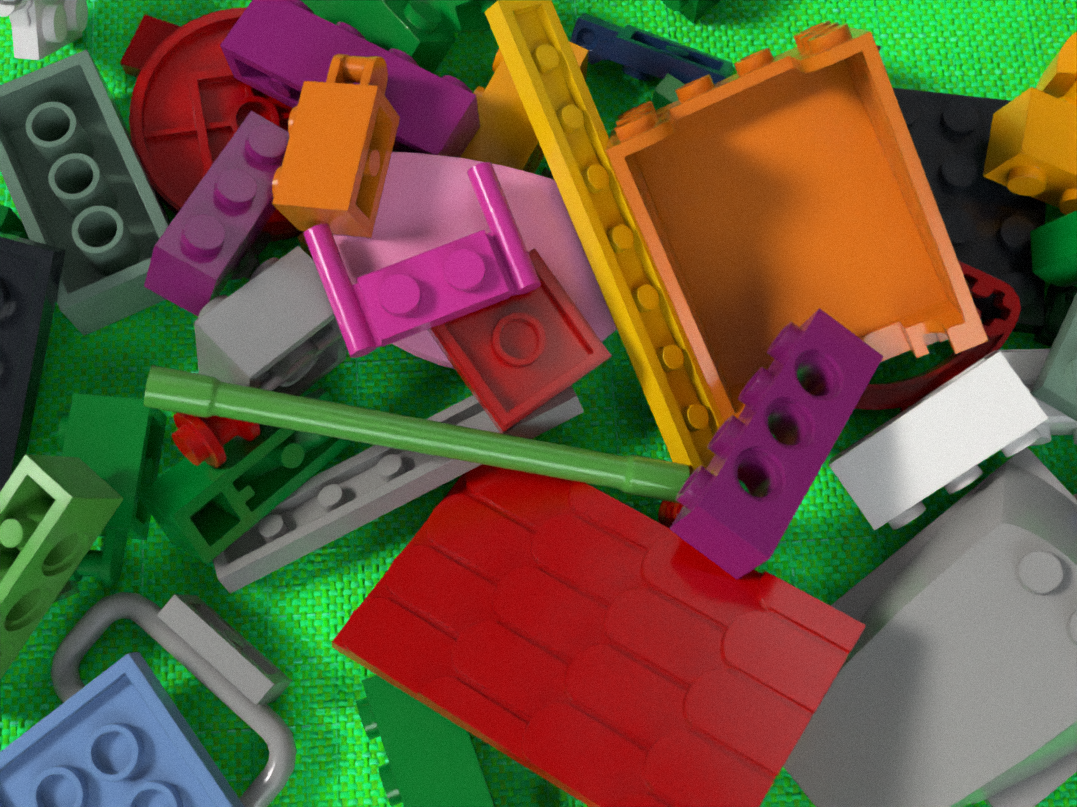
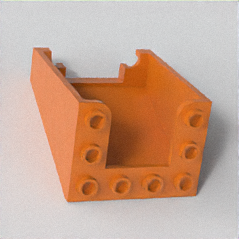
M830 20L822 22L794 35L797 47L773 57L770 48H765L748 55L734 63L737 74L715 84L710 74L693 80L675 90L679 100L655 110L652 101L638 105L618 115L617 126L611 130L606 152L724 422L731 415H734L736 418L739 417L746 406L738 400L741 391L761 367L768 370L774 361V358L767 354V350L781 330L791 321L800 327L819 308L884 356L881 362L910 350L916 358L929 354L928 345L938 341L941 343L948 339L955 354L988 341L871 31L850 28L847 23L839 25L838 22L831 23Z

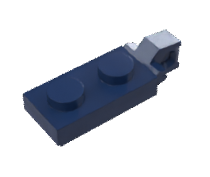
M585 13L578 17L570 42L589 50L588 63L593 65L599 61L609 59L622 64V71L627 75L643 81H654L655 77L663 79L669 73L682 83L687 84L710 74L715 84L732 76L735 69L734 63L628 24L623 28Z

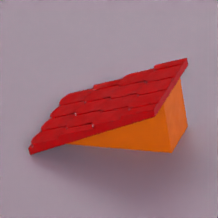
M482 464L462 474L444 499L433 509L431 515L416 535L394 559L387 572L362 604L352 613L347 623L332 641V648L589 807H759L866 625L766 571L760 573L753 569L741 578L735 579L668 527L587 483Z

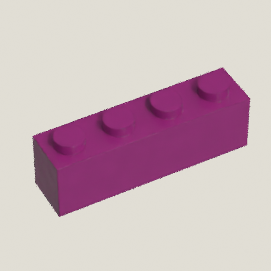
M252 0L220 45L235 79L292 108L298 106L304 81L326 82L332 58L336 54L383 57L388 70L385 97L400 117L392 152L423 153L460 158L480 127L477 97L465 83L449 75H444L441 78L419 67L412 57L401 50L391 48L387 51L367 41L357 29L349 24L337 22L335 25L315 15L300 0Z

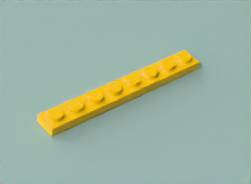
M498 0L484 13L673 462L688 465L690 475L700 465L707 469L715 456L707 448L708 444L724 423V420L606 152L609 141L608 134L552 0Z

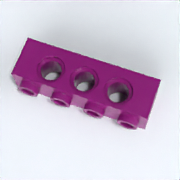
M820 308L800 327L791 321L777 335L767 350V354L774 358L769 369L766 370L764 367H761L748 381L738 397V400L746 405L738 418L731 415L721 425L708 444L707 448L715 456L707 469L700 465L685 481L675 498L683 507L669 529L735 579L741 578L770 559L884 357ZM739 480H741L746 485V487L749 490V493H747L742 488V486L739 483Z

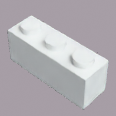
M994 350L831 458L829 466L874 530L887 522L893 530H896L921 515L926 510L921 500L944 486L946 491L952 494L976 480L983 474L978 464L994 453L1001 450L1007 458L1031 445L1041 436L1035 427L1049 418L1001 351Z

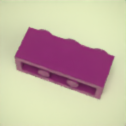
M250 111L155 244L144 284L145 288L196 316L212 299L220 295L276 210V207L272 204V183L276 170L283 164L289 140L288 131Z

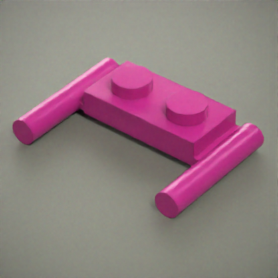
M491 162L477 164L467 171L491 231L490 233L486 234L485 230H481L358 277L356 278L358 281L356 284H351L329 225L319 224L304 232L305 240L351 358L362 357L373 352L376 348L389 345L508 299L513 295L528 293L541 285Z

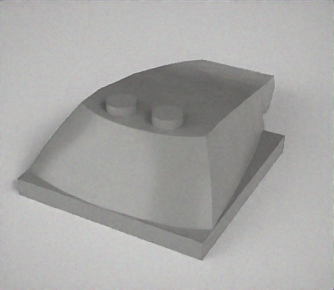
M1026 447L1007 460L831 605V607L865 624L866 627L852 651L848 654L846 661L817 710L813 713L810 722L783 766L815 807H963L969 803L974 805L982 800L989 807H1035L1077 772V499Z

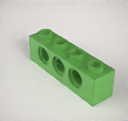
M25 454L0 491V680L124 499L78 457Z

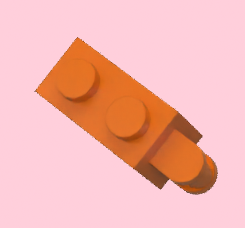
M336 54L332 58L326 82H303L298 106L292 109L289 116V140L283 164L276 170L272 183V204L299 231H306L319 224H328L332 234L372 238L400 120L399 115L385 97L388 70L383 57Z

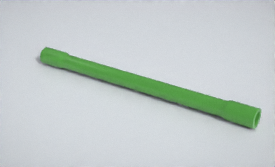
M152 365L150 368L144 395V407L204 418L211 416L230 418L616 488L626 494L679 503L675 498L690 476L689 466L686 464L638 455L620 456L222 382L213 376Z

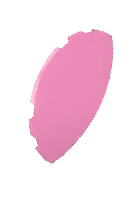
M392 152L372 238L332 234L351 284L358 283L356 279L358 277L481 230H485L486 234L490 233L491 231L467 175V171L470 168L483 162L423 153ZM492 164L528 252L534 248L603 342L617 328L555 180L534 173ZM428 330L392 343L416 357L440 366L455 369Z

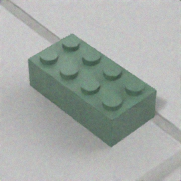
M86 49L0 85V172L29 239L66 250L56 298L60 311L85 336L166 300L145 288L144 284L154 246L171 222L133 147L131 135L109 87L88 50Z

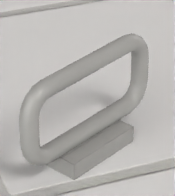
M119 592L103 597L89 608L65 636L53 656L51 678L54 691L62 703L85 687L79 675L80 662L113 622L122 618L134 621L266 742L269 750L268 763L239 799L245 807H268L286 785L295 767L297 749L292 731L282 717L267 704L275 702L292 680L197 595L174 594L161 609L157 604L138 593Z

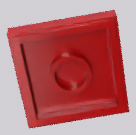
M535 248L528 253L541 282L538 288L525 294L513 295L503 301L427 329L501 434L602 365L612 356Z

